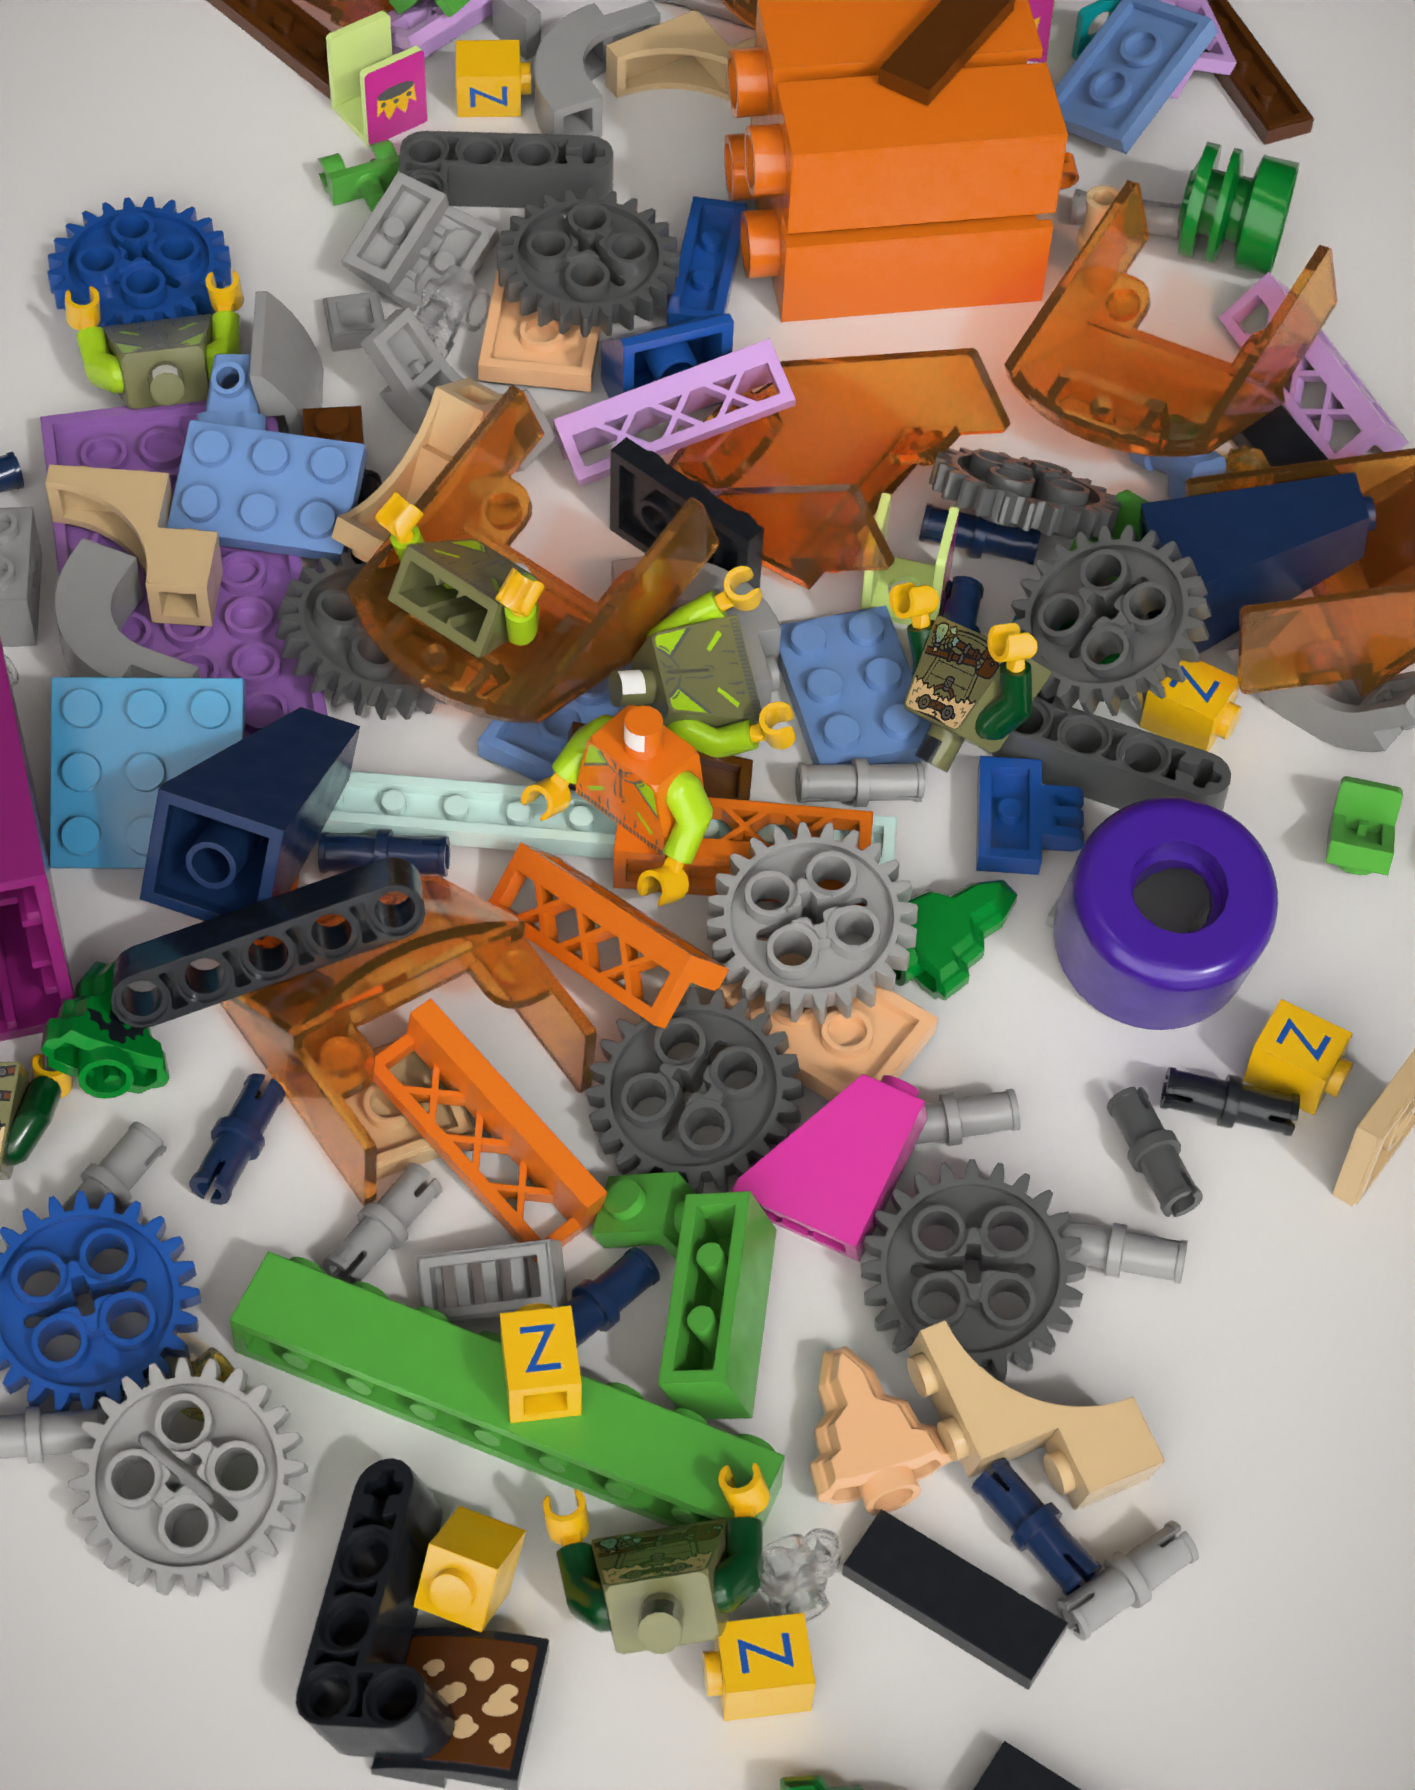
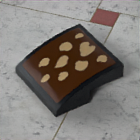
M464 1628L413 1629L404 1665L414 1667L450 1704L455 1715L454 1731L443 1749L429 1758L410 1760L374 1757L371 1767L372 1774L445 1788L448 1778L505 1790H518L550 1651L549 1639L483 1630L481 1633L473 1629Z

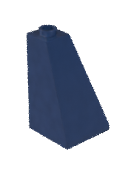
M1352 472L1142 503L1139 542L1147 533L1153 530L1156 531L1162 547L1174 541L1177 543L1182 558L1188 556L1192 558L1198 572L1196 576L1202 577L1208 594L1203 598H1206L1212 613L1211 617L1201 620L1205 623L1209 639L1193 642L1200 654L1253 623L1258 616L1270 613L1364 557L1368 531H1374L1376 528V512L1371 495H1362L1356 473ZM1156 609L1146 614V619L1149 620L1157 617L1163 610Z
M299 707L163 783L158 789L140 900L206 921L289 892L349 781L360 726Z

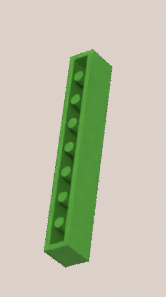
M268 1251L229 1319L235 1352L578 1489L581 1492L668 1527L734 1518V1514L729 1509L718 1482L720 1470L725 1465H729L736 1488L744 1487L752 1480L753 1463H757L760 1467L770 1493L768 1505L762 1512L756 1515V1518L763 1522V1527L782 1485L785 1455L775 1452L773 1447L763 1439L750 1434L734 1436L709 1426L703 1417L688 1409L674 1408L669 1410L648 1402L636 1390L618 1382H609L605 1385L581 1375L582 1415L510 1423L500 1335L488 1331L476 1334L452 1324L445 1315L435 1309L425 1306H418L413 1309L388 1299L383 1291L369 1283L356 1281L350 1284L327 1275L320 1266L302 1257H291L289 1260Z

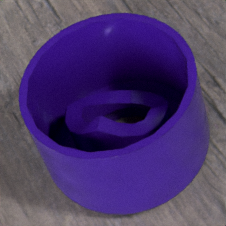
M1156 797L1132 803L1116 811L1097 826L1086 840L1058 899L1053 923L1054 942L1058 959L1065 975L1076 991L1090 1005L1106 1016L1126 1025L1149 1030H1169L1187 1027L1209 1018L1221 1010L1237 993L1270 941L1278 912V888L1273 867L1266 852L1254 835L1234 817L1210 804L1182 797ZM1169 868L1189 869L1202 877L1209 891L1210 910L1206 922L1200 929L1187 933H1175L1158 928L1140 912L1134 902V889L1152 874Z

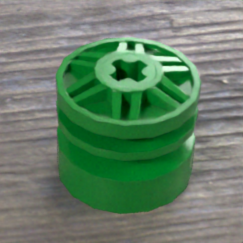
M1207 142L1200 160L1194 170H1191L1178 218L1180 234L1178 255L1193 258L1200 235L1209 236L1205 255L1206 262L1214 263L1224 242L1230 241L1235 243L1234 268L1261 275H1266L1268 272L1271 273L1290 208L1300 164L1264 155L1257 166L1253 178L1242 176L1243 150L1234 148L1227 170L1224 172L1217 170L1222 146Z

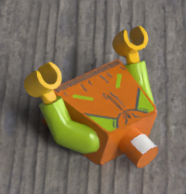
M627 705L614 717L608 714L601 715L580 727L553 762L554 774L526 787L521 795V803L525 806L543 794L547 800V810L540 817V821L547 820L569 807L571 792L568 785L570 783L576 784V793L666 859L663 866L644 871L640 874L637 881V890L641 896L655 893L660 887L662 888L657 904L660 907L674 903L684 898L687 894L689 881L683 866L684 864H692L712 819L713 808L704 789L700 756L696 749L663 725L662 714L657 709L645 705Z

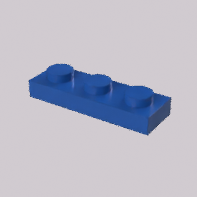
M693 196L680 253L679 277H676V291L671 293L667 310V325L707 315L727 313L741 247L740 217L742 211H747V203Z

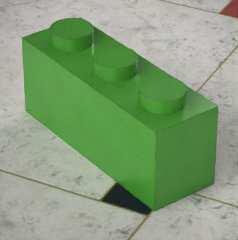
M751 1191L685 1195L658 1385L677 1408L693 1411L705 1420L747 1419L753 1417L777 1230Z

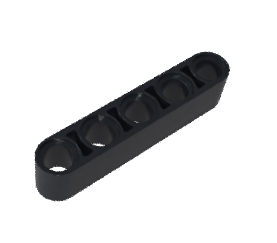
M396 857L380 859L132 946L121 952L114 963L111 989L113 1012L120 1021L131 1027L146 1028L156 1026L404 939L420 928L426 914L420 873L413 864L405 859ZM397 891L408 895V898L399 904L390 905L379 901L381 896L389 892ZM327 914H337L345 918L344 922L330 927L316 922L318 918ZM265 936L277 937L283 941L273 948H262L253 943L260 937ZM207 958L215 960L220 965L210 970H200L190 964L197 959ZM143 980L151 982L157 987L151 991L139 992L134 991L127 985Z

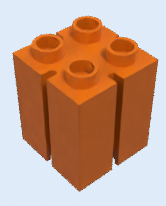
M757 0L755 47L730 49L728 54V86L734 118L751 117L750 126L746 127L745 133L725 135L724 169L730 201L755 200L757 210L742 211L740 217V244L744 273L747 279L772 278L781 322L1042 301L1053 224L1051 219L1037 220L1036 214L1056 213L1068 132L1047 62L1027 64L1028 59L1042 58L1043 52L1028 0H1015L1013 12L928 106L878 84L879 71L887 59L942 0Z

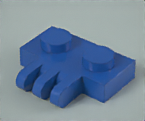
M980 756L977 777L976 871L1039 875L1042 850L1072 852L1082 849L1084 845V832L1081 828L1084 826V812L1081 808L1084 806V792L1078 787L1042 785V760Z

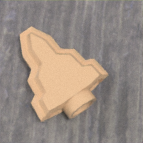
M847 1346L823 1352L818 1396L825 1415L814 1430V1438L819 1456L810 1463L809 1468L817 1501L835 1505L862 1499L867 1512L871 1514H878L881 1509L888 1513L904 1507L917 1498L921 1492L918 1484L919 1480L933 1474L939 1468L951 1462L949 1454L939 1438L937 1427L935 1425L921 1424L908 1401L885 1394L874 1369Z

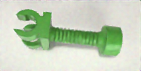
M390 139L369 144L368 146L374 153L375 158L361 165L346 168L339 153L317 159L324 170L323 173H319L322 185L326 193L330 194V200L334 206L364 198L369 209L373 212L398 173L399 154L396 153Z

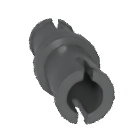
M1135 1086L1129 1087L1116 1093L1109 1100L1107 1110L1114 1118L1130 1148L1127 1158L1133 1169L1145 1175L1160 1203V1209L1166 1217H1170L1171 1214L1174 1217H1179L1192 1211L1202 1201L1203 1194L1195 1185L1179 1156L1181 1144L1173 1131L1163 1127L1143 1087L1138 1089Z

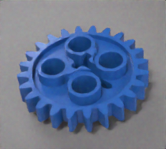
M149 196L142 207H135L129 197L124 199L123 209L115 210L107 202L102 203L103 215L97 217L90 212L84 211L82 213L83 227L68 223L65 225L67 238L54 239L56 253L48 254L50 270L47 272L56 307L66 311L65 293L67 290H70L71 299L74 303L79 305L89 304V287L93 286L99 292L100 322L97 327L103 328L104 326L198 315L197 313L213 315L215 310L212 308L205 283L206 276L213 272L216 286L220 289L232 284L229 246H225L222 230L213 231L212 219L210 217L197 221L195 207L191 206L180 214L177 213L176 202L172 199L163 208H155L154 199Z
M78 1191L74 1210L64 1211L55 1196L49 1197V1217L40 1220L35 1213L26 1208L22 1211L27 1228L26 1231L20 1235L6 1227L0 1229L1 1237L7 1247L5 1253H0V1371L11 1367L3 1381L6 1392L11 1395L19 1391L26 1384H29L27 1393L29 1406H40L50 1395L54 1397L56 1412L69 1411L73 1401H81L83 1409L88 1410L97 1409L98 1400L102 1396L110 1398L121 1405L124 1402L123 1392H125L122 1379L126 1376L142 1389L147 1386L145 1379L149 1377V1364L155 1363L164 1372L167 1379L173 1378L165 1358L167 1355L176 1358H188V1345L177 1334L198 1332L199 1324L197 1317L182 1311V1309L200 1304L201 1296L198 1288L181 1286L197 1275L193 1261L174 1262L185 1250L184 1242L180 1236L160 1242L167 1229L165 1219L161 1215L143 1226L141 1224L143 1209L140 1202H133L122 1215L117 1213L113 1193L108 1192L99 1209H90L85 1192ZM117 1249L128 1255L125 1265L114 1273L103 1274L91 1268L93 1259L104 1250ZM50 1271L60 1276L58 1286L53 1292L45 1296L36 1297L24 1292L26 1281L37 1272ZM142 1281L146 1283V1288L141 1292L126 1291L136 1282ZM90 1293L94 1301L95 1312L82 1316L78 1309L76 1297ZM137 1312L149 1319L147 1328L135 1338L125 1339L111 1332L113 1323L125 1313ZM30 1317H47L36 1327L29 1328L25 1326L26 1320ZM59 1335L75 1336L81 1341L79 1350L66 1361L55 1362L44 1356L46 1345L51 1339Z

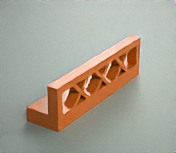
M708 797L713 808L712 819L723 820L732 831L720 839L703 838L692 864H684L683 870L688 876L689 881L687 894L719 895L716 892L715 877L717 873L733 875L730 871V856L733 853L750 860V839L753 837L760 840L767 847L773 845L766 843L756 833L768 824L785 825L795 835L792 839L797 838L800 822L807 824L811 837H820L827 823H832L834 830L852 831L854 829L859 832L858 849L863 851L871 845L873 811ZM617 824L614 845L613 888L637 890V881L640 874L646 870L663 866L666 859ZM833 879L823 880L817 884L826 890H838L845 886L842 882ZM765 899V900H762V901L780 902L779 900H775V899ZM857 903V904H855V905H860V906H864V907H865V904H864V903Z
M520 842L485 907L486 911L651 1024L663 1029L667 1027L690 983L716 992L729 971L727 967L561 858ZM528 877L534 881L537 907L519 914L510 907ZM553 895L558 897V899L553 900ZM574 908L577 914L579 935L560 942L558 940L555 915ZM539 922L540 928L536 926L534 923ZM595 923L601 927L595 929ZM613 937H618L622 964L602 971L597 944ZM581 950L582 956H580L576 952ZM637 951H639L640 953H642V954L645 955V956H642V957L638 958V952H637ZM660 965L669 971L670 974L652 1005L644 999L640 973ZM624 979L625 986L619 980Z
M431 998L413 1010L409 1016L407 1033L366 1062L365 1073L518 1243L541 1240L523 1220L525 1201L552 1203L567 1221L543 1239L559 1240L562 1247L595 1222L597 1213L604 1206L608 1192ZM415 1051L432 1070L431 1088L404 1086L389 1069ZM439 1079L449 1090L438 1089ZM418 1102L429 1103L428 1113ZM437 1104L465 1107L475 1118L474 1136L446 1134L435 1122ZM483 1128L491 1135L492 1138L482 1137ZM461 1150L472 1151V1162ZM481 1152L509 1155L519 1166L517 1185L490 1183L479 1171ZM527 1176L537 1187L526 1186ZM505 1199L516 1200L515 1210ZM537 1257L532 1258L538 1265Z

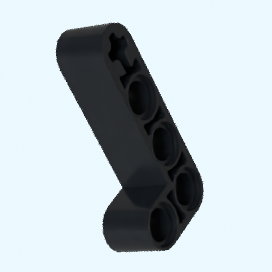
M394 1458L379 1460L370 1465L360 1475L354 1487L298 1685L296 1707L299 1715L338 1753L358 1757L418 1760L429 1758L440 1752L449 1742L455 1727V1715L450 1704L414 1667L404 1665L418 1613V1608L413 1606L428 1546L440 1530L443 1510L439 1500L414 1471L402 1460Z

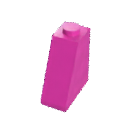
M862 1074L737 1179L732 1192L751 1191L772 1223L860 1262L865 1252V1236L873 1235L877 1227L874 1223L875 1213L877 1210H885L892 1191L895 1189L928 1119L925 1101L917 1098L920 1092L914 1086L899 1078L883 1075L881 1081Z

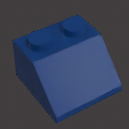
M730 313L707 315L601 340V382L608 397L617 396L732 353L734 320ZM724 401L715 403L707 407L723 404Z

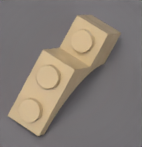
M697 10L691 11L607 44L606 87L616 98L654 89H684L710 94L730 102L728 86L729 50L755 47V37L729 46Z
M470 378L437 386L420 429L404 457L373 494L355 508L337 516L331 538L351 548L352 554L356 558L367 563L384 564L389 560L398 558L391 544V533L375 520V515L394 491H396L408 503L416 506L424 514L416 524L424 541H446L464 478L497 467L516 402Z
M49 464L45 485L53 522L79 526L97 532L120 545L132 556L137 557V563L146 575L145 585L152 623L212 627L223 575L218 532L201 531L192 528H167L173 500L169 473Z
M946 1320L920 1330L909 1349L911 1357L907 1359V1367L912 1383L923 1398L930 1396L941 1419L937 1423L939 1438L948 1452L949 1458L953 1462L960 1460L968 1478L991 1469V1465L1001 1458L1005 1457L1010 1461L1044 1447L1047 1454L1044 1455L1043 1462L1048 1479L1059 1495H1067L1074 1511L1150 1479L1165 1462L1134 1397L1104 1405L1080 1407L1044 1402L1026 1396L1009 1388L981 1368L955 1338Z

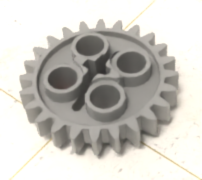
M800 822L797 838L790 840L779 827H775L773 830V845L767 847L755 837L750 839L751 859L749 860L733 853L730 856V871L733 875L717 873L715 877L716 892L719 895L708 896V915L713 918L706 921L707 939L716 941L711 945L712 958L719 963H727L725 967L729 971L724 978V982L729 985L744 979L742 998L745 997L751 1001L762 993L765 995V1012L767 1011L770 1015L777 1010L781 1003L790 1005V1019L793 1023H797L804 1008H813L818 1023L824 1024L827 1016V1007L836 1005L839 1012L846 1019L851 1018L852 999L856 997L870 1008L875 1006L876 990L874 985L892 992L895 989L896 974L893 969L907 971L910 953L906 949L915 948L917 929L911 925L917 923L918 907L917 904L908 902L911 899V881H896L899 876V862L897 859L879 865L881 844L876 842L861 851L857 848L858 831L854 829L842 842L834 840L832 823L825 825L820 837H811L807 824ZM833 879L842 882L845 886L838 890H826L817 884L823 880ZM765 899H775L785 905L776 910H765L756 904ZM864 903L866 907L855 904ZM856 933L863 935L868 941L861 945L853 946L844 943L839 938L846 934ZM757 937L767 938L768 940L760 941ZM796 953L807 958V961L800 965L790 966L783 964L778 958L785 954Z
M180 1357L176 1365L175 1378L167 1379L159 1366L152 1363L149 1364V1386L142 1389L126 1376L122 1379V1384L128 1399L121 1405L104 1396L98 1400L102 1409L109 1416L104 1425L88 1421L82 1423L81 1427L96 1441L93 1449L72 1450L71 1457L88 1466V1474L69 1480L68 1487L74 1491L89 1494L90 1500L77 1507L72 1513L74 1518L79 1521L97 1520L98 1525L84 1539L88 1546L95 1548L110 1542L113 1544L103 1563L107 1568L115 1570L124 1565L128 1560L131 1559L133 1561L128 1577V1582L139 1587L146 1581L151 1572L154 1571L156 1572V1590L159 1594L168 1596L177 1577H182L187 1594L191 1597H198L202 1587L203 1576L210 1575L218 1589L226 1591L229 1589L228 1568L236 1565L239 1570L252 1578L256 1575V1571L250 1554L259 1549L267 1555L276 1557L279 1552L268 1535L273 1528L294 1532L296 1528L292 1521L281 1512L284 1504L305 1503L306 1497L295 1488L288 1486V1479L307 1473L308 1466L302 1461L287 1459L286 1453L303 1443L302 1436L298 1432L279 1434L278 1429L290 1417V1412L284 1405L264 1412L263 1408L269 1401L272 1391L263 1383L246 1395L244 1391L248 1374L244 1369L238 1367L224 1383L221 1381L220 1364L215 1359L209 1358L201 1376L197 1377L194 1376L190 1362L185 1357ZM186 1408L202 1410L205 1421L200 1435L193 1441L184 1444L173 1442L169 1432L173 1417L179 1411ZM147 1432L153 1434L172 1453L190 1467H195L203 1461L197 1470L199 1477L236 1508L238 1512L237 1518L233 1521H227L189 1487L183 1486L175 1492L181 1482L179 1477L141 1444L140 1437L142 1434ZM237 1455H252L256 1458L258 1464L257 1477L254 1482L246 1489L240 1491L226 1489L222 1480L223 1468L226 1463ZM140 1462L150 1463L155 1474L152 1488L141 1498L134 1500L126 1499L120 1487L121 1477L124 1472L133 1464ZM193 1509L203 1510L207 1515L209 1523L204 1539L192 1547H179L173 1535L176 1520L186 1511Z

